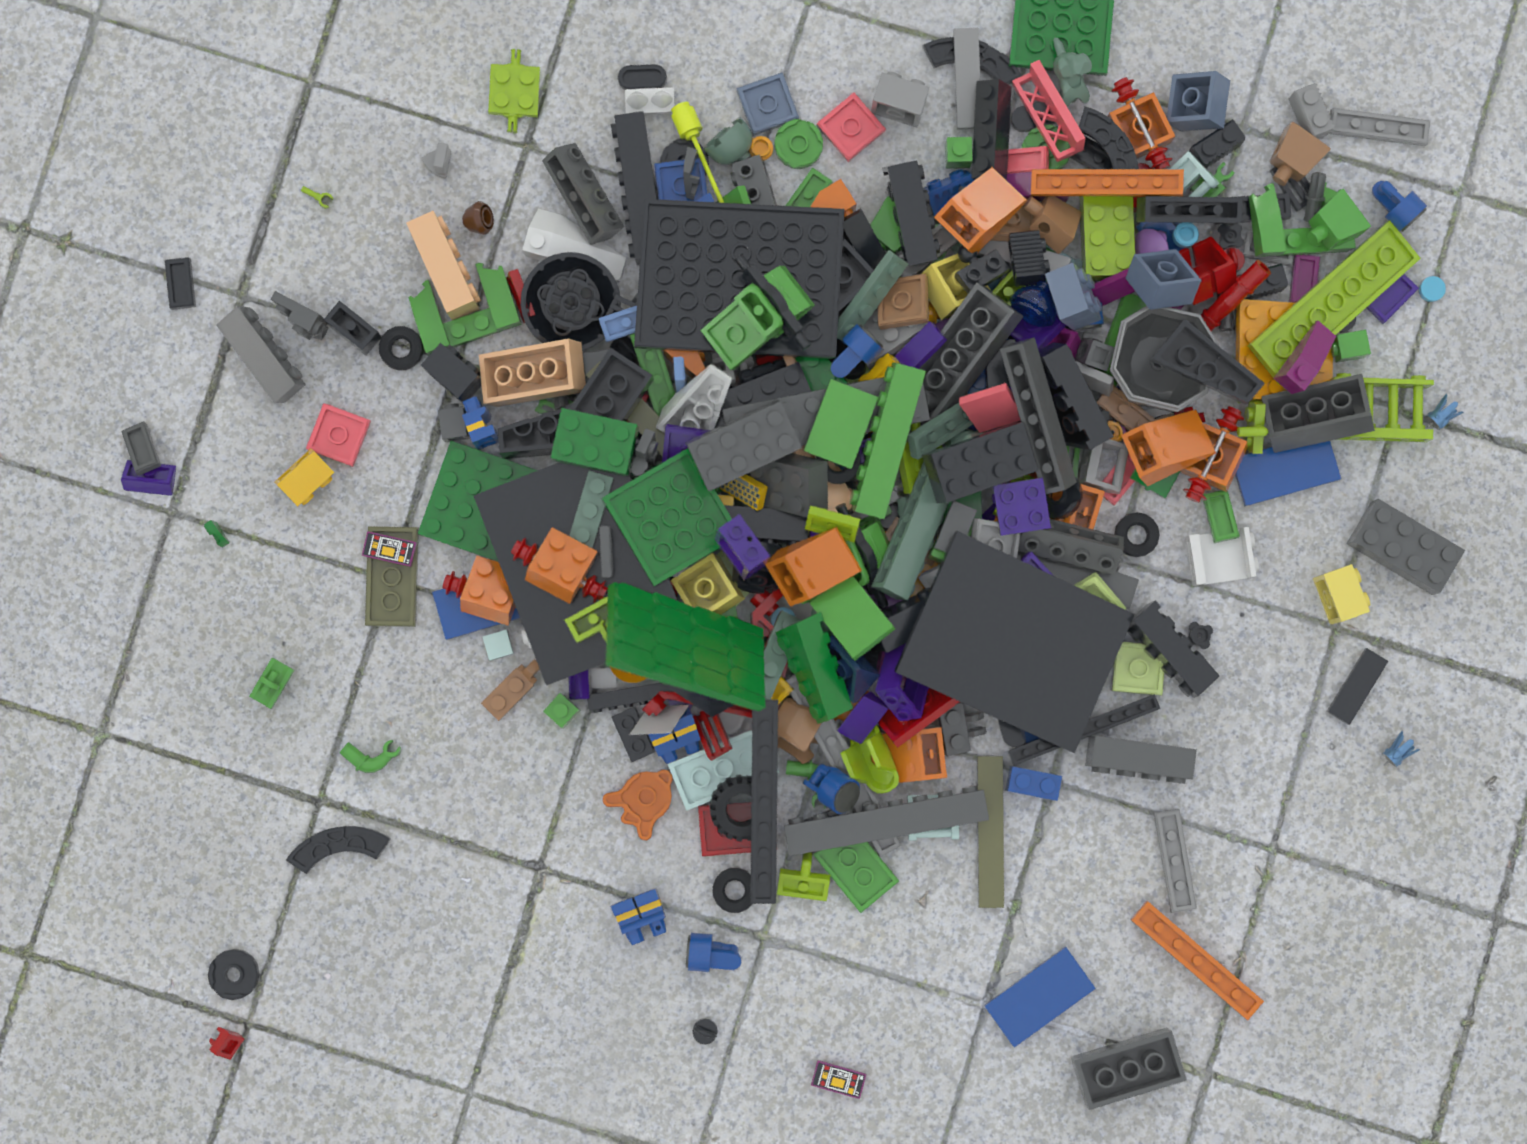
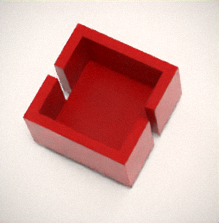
M1212 236L1192 246L1195 268H1192L1189 249L1184 248L1178 251L1201 279L1192 303L1193 306L1214 297V292L1218 294L1225 292L1236 282L1237 274L1234 261Z

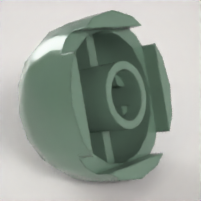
M741 117L732 121L733 126L731 128H723L706 144L707 147L703 148L715 162L722 165H730L747 159L750 156L747 151L752 146L753 136L750 128Z

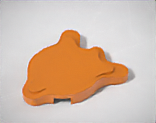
M665 769L658 772L637 773L627 780L619 791L606 793L603 796V803L607 807H623L624 813L621 816V822L634 825L637 828L639 838L641 840H649L652 836L654 823L665 814L671 804L673 776L670 771Z

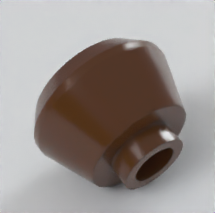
M477 201L465 210L462 222L470 232L486 235L493 228L494 217L491 208L486 203Z

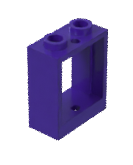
M740 514L718 529L714 540L743 580H746L766 565L770 557ZM748 536L752 537L751 542L747 540Z
M906 643L888 653L885 652L875 692L899 721H908L922 717L929 687L909 678H906L904 690L900 688L902 675L894 672Z

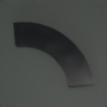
M953 37L941 38L923 44V49L933 68L954 63ZM979 40L980 70L992 79H1000L1008 85L1012 83V80L1022 76L1016 66L1011 65L1009 67L1010 59L1004 53H1000L995 48L989 46L988 43Z
M1084 106L1079 128L1083 134L1091 137L1103 147L1110 158L1113 169H1139L1134 148L1125 132L1103 113Z
M335 827L307 838L290 853L286 861L305 874H308L319 861L338 852H359L377 860L391 838L376 830L365 827Z

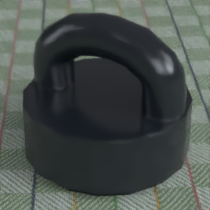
M703 1018L695 1023L693 1037L700 1044H710L717 1037V1025L711 1019Z

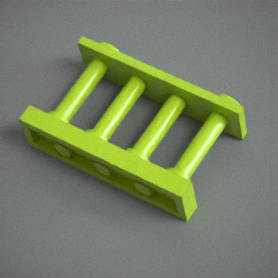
M1338 373L1331 380L1349 377L1351 374ZM1414 375L1410 379L1363 378L1372 419L1374 387H1388V424L1385 425V428H1376V424H1374L1375 431L1336 439L1395 442H1429L1433 440V429H1425V425H1423V388L1427 389L1433 386L1434 380H1426V376ZM1398 388H1413V425H1410V429L1400 428L1401 425L1398 424Z

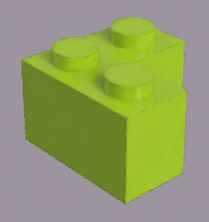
M608 597L565 619L577 643L586 640L598 632H601L604 640L607 642Z

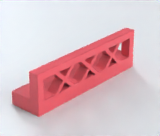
M1040 60L1031 63L1030 73L1012 80V85L1056 161L1059 162L1083 151L1085 136ZM1032 80L1036 87L1034 93L1023 91L1021 85ZM1035 100L1046 104L1047 109L1045 113L1036 111L1033 108ZM1046 120L1058 124L1057 132L1046 130L1044 126ZM1058 139L1066 141L1071 148L1059 152L1056 142Z

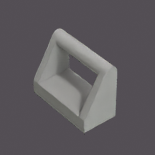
M1109 439L1092 450L1083 449L1077 478L1080 484L1103 490L1107 493L1120 494L1129 453L1126 445ZM1102 449L1118 451L1112 485L1095 480Z

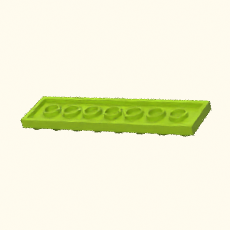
M1385 222L1248 345L1249 349L1274 378L1315 321H1320L1336 335L1421 258L1392 222Z

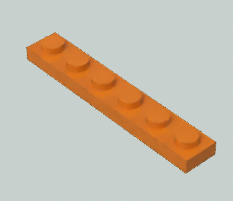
M1032 169L1031 196L1183 197L1184 169Z
M1148 901L1131 918L1133 923L1246 1020H1249L1264 1002Z

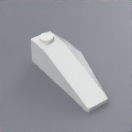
M542 209L537 210L528 228L522 249L526 257L541 261L549 256L563 252H578L589 255L604 264L618 282L621 280L626 262V257L603 242L591 245L581 227L563 215Z
M710 364L678 391L662 408L656 428L664 433L667 424L713 430L732 378Z

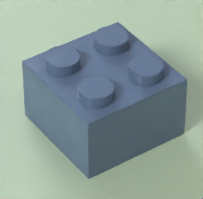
M1217 71L1173 74L1166 117L1169 124L1179 131L1224 128L1231 80Z
M1176 249L1134 254L1126 275V280L1150 310L1192 304L1201 282L1198 275Z
M1070 263L1045 274L1059 319L1074 331L1102 320L1099 313L1102 311L1101 303L1098 297H1094L1092 289L1095 288L1094 282L1090 274H1086L1083 268L1080 269L1074 263Z

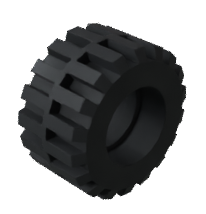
M736 775L733 778L728 777L723 783L720 782L717 785V789L712 793L710 801L712 822L721 834H725L728 839L734 838L736 841L741 842L742 839L751 840V819L743 822L735 821L729 817L726 808L728 801L735 795L747 794L751 796L752 776Z

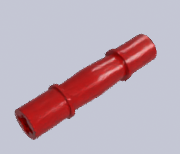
M1256 260L1241 276L1236 278V282L1223 292L1208 309L1202 311L1201 317L1211 332L1220 326V321L1230 314L1248 294H1253L1254 290L1271 275V271L1263 262Z

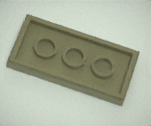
M368 526L369 532L417 542L412 567L367 557L365 626L416 627L419 528Z

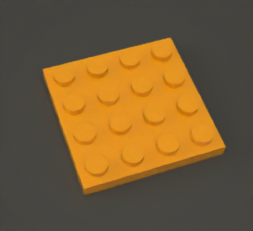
M1244 299L1236 307V360L1265 383L1252 400L1262 401V396L1287 391L1273 379L1271 374L1249 349L1248 345L1295 303ZM1331 348L1318 374L1309 385L1331 381L1333 378Z

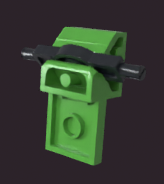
M743 254L738 255L734 261L743 271L742 277L749 286L734 298V302L700 331L730 370H735L768 340L778 338L784 332L790 340L795 339L803 351L811 346V343L802 333L803 327L798 320L815 306L785 266H778L763 275L755 264L750 265Z
M845 503L835 507L838 513L850 516ZM876 517L859 523L854 543L846 540L845 542L862 569L861 572L853 575V577L861 587L866 586L868 593L874 595L879 609L887 607L889 603L884 593L871 586L886 553L889 541L879 518ZM817 595V596H815V597H813V598H811V599H809V600H807V601L801 602L802 605H803V604H806V603H808V602L813 601V600H814L816 597H818L819 595Z

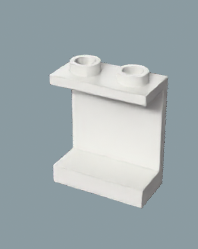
M1249 527L1238 530L1239 538L1214 543L1212 533L1194 534L1185 537L1192 586L1256 577V572L1259 571L1257 557H1253L1252 547H1255V538L1253 532H1249Z

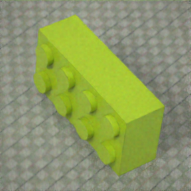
M1079 196L1080 211L1082 212L1080 218L1082 268L1086 274H1090L1093 281H1102L1128 269L1135 254L1133 197Z

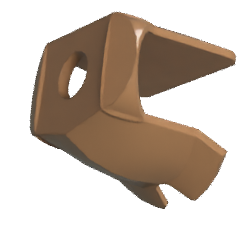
M793 698L785 699L778 711V748L786 751L800 763L804 764L814 757L813 752L810 750L811 743L818 744L814 736L821 723L817 724L810 714L809 707L797 704Z

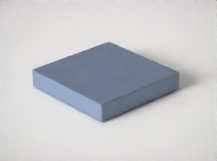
M783 72L736 88L753 136L780 127L791 120L799 119Z

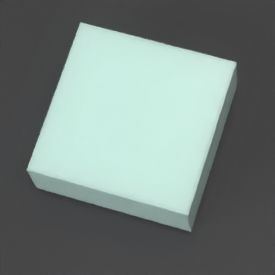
M507 630L483 636L489 661L514 654Z

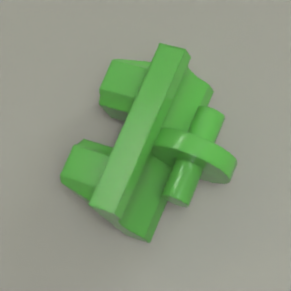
M272 657L249 697L272 709L295 670Z

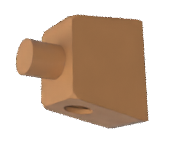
M1292 121L1284 128L1270 159V163L1278 169L1272 177L1273 180L1281 186H1285L1290 177L1298 182L1314 168L1331 148Z
M1032 196L1027 199L1023 209L1033 215L1029 225L1030 230H1039L1040 238H1045L1046 244L1056 253L1060 254L1074 240L1082 212L1055 196H1047L1041 203Z

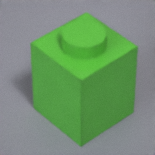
M947 137L945 143V168H970L972 164V137Z
M1366 330L1336 335L1331 346L1332 357H1335L1336 363L1365 358L1371 354Z
M559 693L543 712L559 727L564 729L581 710L563 693Z

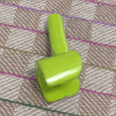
M305 186L301 188V192L319 201L323 209H329V206L322 203L323 198L328 197L334 201L329 193H316Z

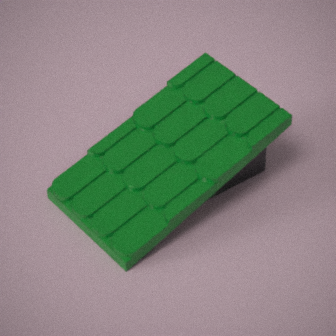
M614 582L608 586L606 666L659 681L711 717L716 716L733 705H739L755 711H761L766 708L764 698L763 628L732 616H722L699 606L692 607L656 592L652 594L626 583L619 584Z

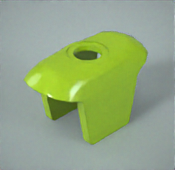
M878 726L874 727L862 744L850 739V747L841 752L849 776L860 783H865L876 793H887L893 790L899 784V775L890 749Z

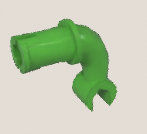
M387 741L383 746V752L371 758L369 755L365 756L348 742L340 751V754L356 767V771L374 773L383 769L392 758L399 756L401 747L399 746L395 752L391 753L389 752V746L394 741Z
M787 760L786 775L808 777L809 780L819 765L813 763V760H810V763L804 764L799 761ZM816 792L811 799L814 808L815 800L818 799Z

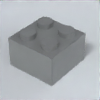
M882 72L873 98L871 112L875 115L918 128L929 87L925 86L923 81L917 79L909 81L902 79V76L898 73L887 72L886 74Z

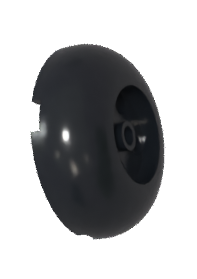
M578 252L558 253L542 260L527 276L521 292V311L530 332L541 343L571 339L581 342L582 351L605 339L598 318L606 315L615 295L620 296V291L612 273L597 259ZM566 280L568 287L565 290H560L557 287L558 281ZM589 288L592 292L591 296L583 298L581 296L582 289ZM570 296L575 298V302L571 305L565 302L566 298ZM618 301L617 306L621 307V302ZM530 302L534 309L535 316H530ZM552 303H557L560 306V310L557 313H551L549 306ZM576 311H580L583 314V319L579 322L574 321L572 318L573 313Z

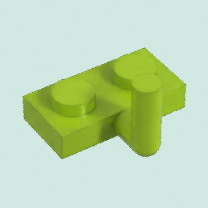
M1251 400L1248 403L1244 413L1247 427H1238L1237 436L1243 437V440L1247 441V450L1252 454H1263V439L1268 434V429L1264 427L1266 404L1259 400Z
M810 506L805 530L822 533L837 527L844 540L854 543L860 519Z
M813 852L802 854L800 871L780 868L777 895L827 901L830 875L811 872Z

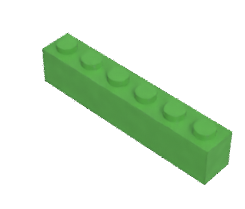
M892 362L891 367L888 366L885 371L884 381L887 383L885 390L881 391L878 396L877 406H880L877 416L872 418L870 430L873 431L870 441L867 440L863 451V455H866L864 465H860L856 476V479L859 480L857 490L853 489L849 503L852 505L851 509L855 512L885 519L926 372L924 370Z

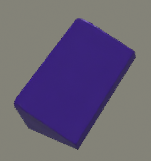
M127 460L121 477L123 489L125 491L172 496L176 465L161 464L160 467L138 476L135 473L132 461Z
M870 691L861 698L837 731L862 744L889 708Z

